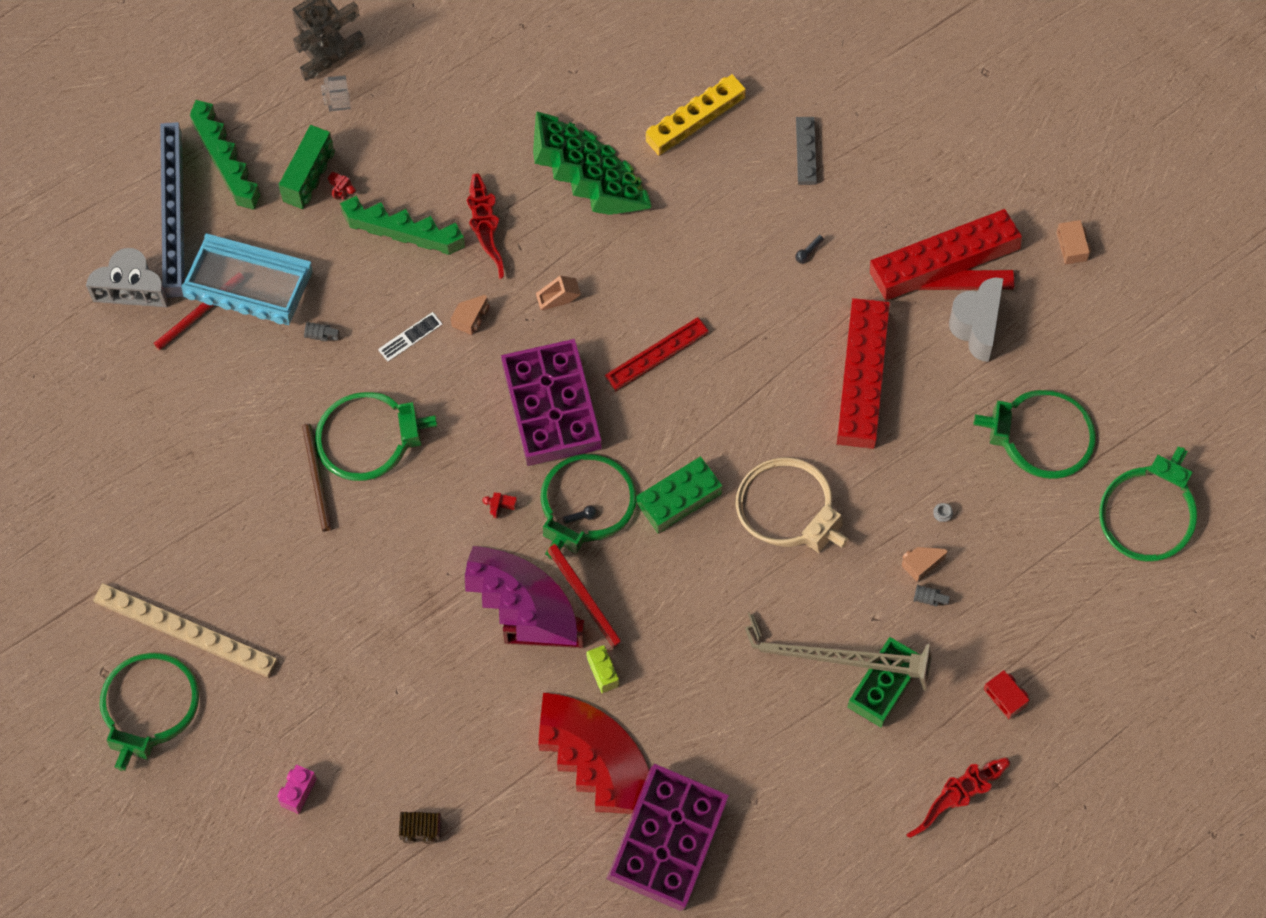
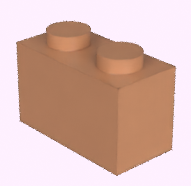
M1081 220L1059 223L1057 236L1065 265L1087 261L1089 254H1091L1090 243L1086 242L1087 232L1085 226H1082Z

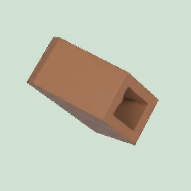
M482 295L459 303L451 317L452 327L470 335L473 334L474 330H478L482 315H486L490 305L488 304L487 296Z

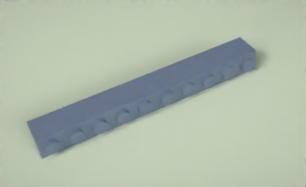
M179 122L160 124L162 285L167 298L183 297L181 286L185 282L182 131Z

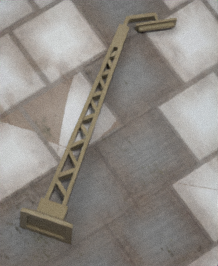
M748 612L752 625L745 627L753 649H759L763 653L909 674V677L919 678L923 690L927 691L933 657L930 644L926 645L922 655L911 654V656L762 642L760 645L753 643L749 630L754 629L758 642H760L759 638L762 637L755 616L753 614L750 615ZM863 658H871L867 662L863 660ZM881 659L884 664H877L875 662ZM887 660L896 661V662H894L892 665H889V663L887 662ZM904 662H910L909 668L899 666Z

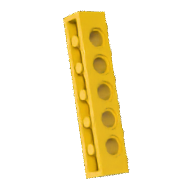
M733 74L722 78L718 84L707 88L699 97L695 96L690 103L680 106L675 113L665 116L657 125L650 126L646 131V142L658 156L662 155L745 99L746 89Z

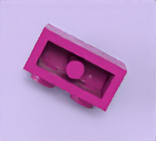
M296 764L294 770L291 769L287 775L288 781L285 787H281L277 798H279L278 801L281 807L299 814L317 778L314 772Z

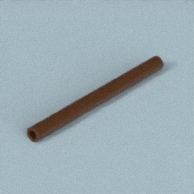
M311 424L302 425L321 529L323 532L331 530V524Z

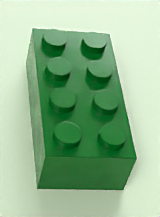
M313 125L308 127L278 184L284 203L303 209L310 202L313 189L318 187L321 174L325 173L327 162L333 158L335 153L329 131Z
M700 456L636 496L637 505L659 534L722 494V484Z
M890 636L879 652L911 656V654L920 655ZM881 659L875 662L877 664H884ZM887 660V662L889 663V665H892L894 662H896V661ZM904 662L899 667L909 668L910 662ZM869 668L849 699L847 708L882 728L913 677H909V674Z

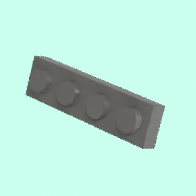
M796 117L798 185H816L814 117Z

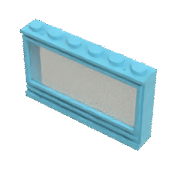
M206 233L187 278L181 286L183 297L189 300H198L207 305L220 306L226 310L238 311L244 315H253L259 319L271 320L277 324L290 325L311 277V262Z

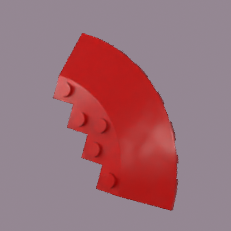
M543 693L538 739L539 751L558 752V771L577 772L576 792L596 793L595 812L632 814L649 773V768L636 743L614 719L594 706L572 697Z

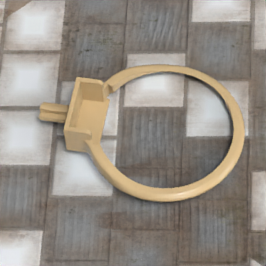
M776 458L759 464L742 480L736 495V510L742 525L756 538L781 547L806 544L818 553L830 540L841 548L847 545L849 539L838 532L843 525L841 514L832 509V493L825 476L810 463L795 458ZM778 466H794L808 471L820 483L825 494V506L803 530L801 537L798 536L790 539L770 538L757 532L747 521L743 510L744 494L751 481L763 471Z

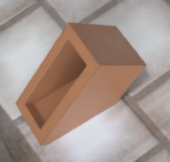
M561 275L536 293L540 310L569 304L581 295L576 278Z
M917 547L903 555L901 566L918 582L946 559L948 551L939 548Z

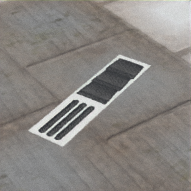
M432 312L378 350L389 361L441 326L442 323Z

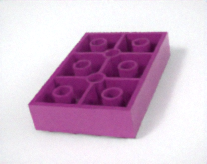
M575 339L501 355L502 367L527 466L602 449L601 438Z
M654 763L649 770L606 879L682 911L686 907L729 795Z

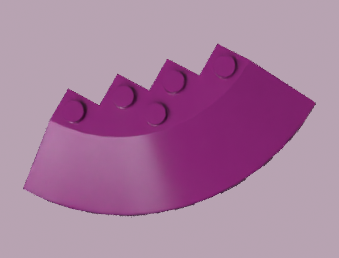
M472 547L465 570V592L482 593V608L499 609V624L516 625L517 641L576 645L577 627L572 606L563 590L548 574L531 562L516 555L487 547Z

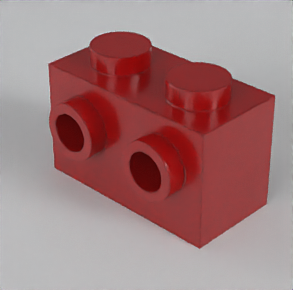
M1005 670L988 681L983 689L1008 720L1027 707L1030 701L1027 692L1022 688L1020 689L1016 685L1015 678L1010 673L1007 674Z

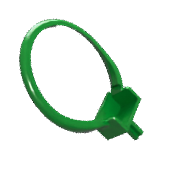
M1034 390L1025 392L1012 403L997 401L992 417L974 415V426L991 428L989 444L1003 446L1008 456L1019 468L1036 477L1059 479L1073 475L1088 463L1095 449L1096 432L1090 415L1075 399L1057 391ZM1042 395L1060 397L1072 403L1083 414L1089 430V444L1083 458L1072 467L1060 471H1046L1032 466L1021 456L1014 443H1009L1012 408H1017L1024 401L1032 397Z
M360 392L350 394L333 403L319 420L315 433L316 451L324 466L338 477L351 481L372 480L391 471L403 458L408 448L422 445L419 430L437 427L436 415L418 418L413 402L398 404L391 397L381 393ZM367 397L380 400L389 405L393 410L397 409L399 411L398 420L402 446L398 444L393 455L381 467L366 473H351L336 467L326 457L322 447V431L327 417L340 404L351 399Z
M1178 446L1171 460L1157 454L1152 465L1124 472L1115 478L1105 490L1099 508L1101 528L1109 543L1123 555L1138 561H1160L1180 552L1192 538L1197 524V507L1187 484L1192 471L1181 466L1188 453L1185 448ZM1146 473L1150 475L1152 473L1180 487V490L1184 491L1182 496L1189 509V526L1183 539L1171 550L1158 555H1143L1126 549L1113 537L1106 521V507L1113 491L1121 483L1132 478L1146 476Z
M596 454L575 455L554 466L544 479L540 494L541 507L547 519L543 525V537L553 541L550 546L555 544L560 551L564 547L577 554L583 543L607 539L621 531L630 521L635 511L637 499L635 485L628 472L614 460ZM580 459L595 460L610 465L625 479L630 492L629 506L622 519L611 527L588 531V534H585L584 531H581L579 534L554 521L553 511L547 498L548 487L555 473L566 464ZM547 550L545 555H547L548 558L552 560V557L550 556Z
M144 653L133 656L113 669L103 684L99 701L100 712L105 724L110 729L106 740L110 749L120 752L114 766L119 771H126L132 755L148 760L153 746L177 737L189 726L196 714L199 704L197 681L192 671L175 657L162 653ZM157 659L169 662L178 667L187 676L191 686L192 699L185 717L174 727L154 734L155 738L149 736L143 738L117 730L116 724L111 719L107 710L106 696L111 681L121 669L135 661Z

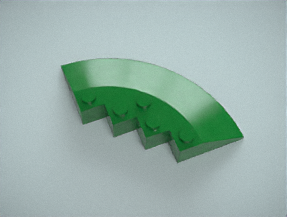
M536 112L533 144L534 163L552 167L554 180L571 183L573 196L590 199L592 212L613 215L651 208L649 195L641 186L642 181L640 177L634 175V169L626 160L622 162L615 156L616 150L610 145H603L600 141L596 140V135L587 130H584V132L579 130L571 122L566 124L558 121L559 117Z

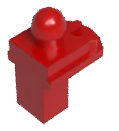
M333 171L328 176L329 183L335 186L332 190L334 199L344 200L347 194H354L356 192V188L346 176H341Z
M494 492L492 498L485 496L482 502L487 506L490 505V515L497 519L500 507L515 510L517 497Z

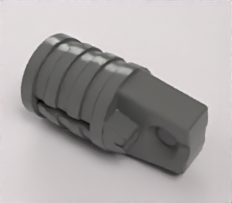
M306 322L304 338L326 342L328 340L338 341L339 330L333 329L330 325Z
M917 584L913 602L917 601L937 607L938 603L948 605L950 596L940 594L941 590L931 589Z

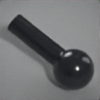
M819 234L805 249L797 251L795 255L796 261L800 264L807 263L810 259V254L825 239Z
M588 505L581 512L563 516V522L567 524L584 518L594 520L598 516V510L595 506Z

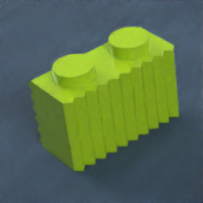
M602 645L587 651V660L601 693L618 688L619 678L607 653L606 646Z

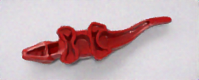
M475 173L472 175L469 188L470 195L466 200L469 209L472 210V218L469 221V225L484 251L496 263L499 279H503V262L493 241V236L499 223V218L493 214L495 196L491 193L486 196V185L481 175Z
M1004 757L990 761L980 770L978 764H971L966 769L964 775L959 778H948L941 794L932 803L923 822L917 828L907 833L906 836L912 838L930 827L935 819L945 810L953 807L968 806L971 797L977 793L982 794L990 791L991 784L988 782L995 781L1002 776L1004 771L1010 766L1011 762L1009 759Z

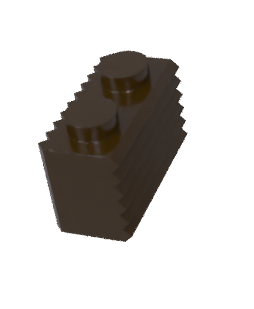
M400 812V840L408 844L415 843V840H423L425 844H435L436 841H440L441 813Z

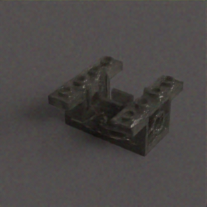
M306 0L292 9L298 36L293 38L295 49L298 53L304 51L311 59L300 67L301 75L305 81L315 78L323 70L331 68L333 64L345 59L349 54L360 50L365 45L364 35L360 30L346 39L338 32L344 25L355 21L360 16L358 5L354 1L340 10L336 8L331 0Z

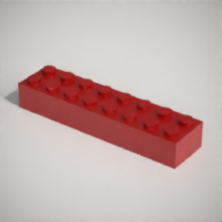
M1002 209L870 260V274L885 301L950 275L1019 250L1021 248L1022 236L1006 209Z
M852 298L836 445L870 449L875 447L890 302Z

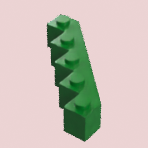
M195 100L190 112L194 129L197 131L236 205L254 210L260 197L258 184L247 181L249 176L247 165L236 161L238 156L235 143L225 141L227 136L226 129L223 123L214 121L216 113L213 104Z
M357 195L340 203L342 214L352 229H362L370 234L381 237L384 235L391 237L392 240L413 243L418 247L438 250L447 255L465 248L464 236L456 223L439 230L431 216L414 223L406 209L389 217L381 202L364 210Z

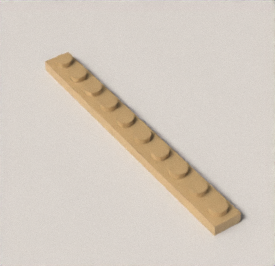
M103 583L93 599L96 604L269 678L277 663V659Z

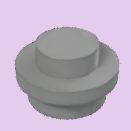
M940 503L935 506L933 515L939 522H947L952 518L953 510L948 504Z

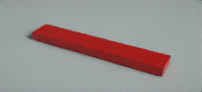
M963 270L916 290H979L981 284L991 278L1003 279L1002 290H1014L1013 270Z
M697 317L605 374V378L616 392L709 334V330Z
M555 544L550 546L548 553L612 648L619 645L621 642L620 638L558 546Z

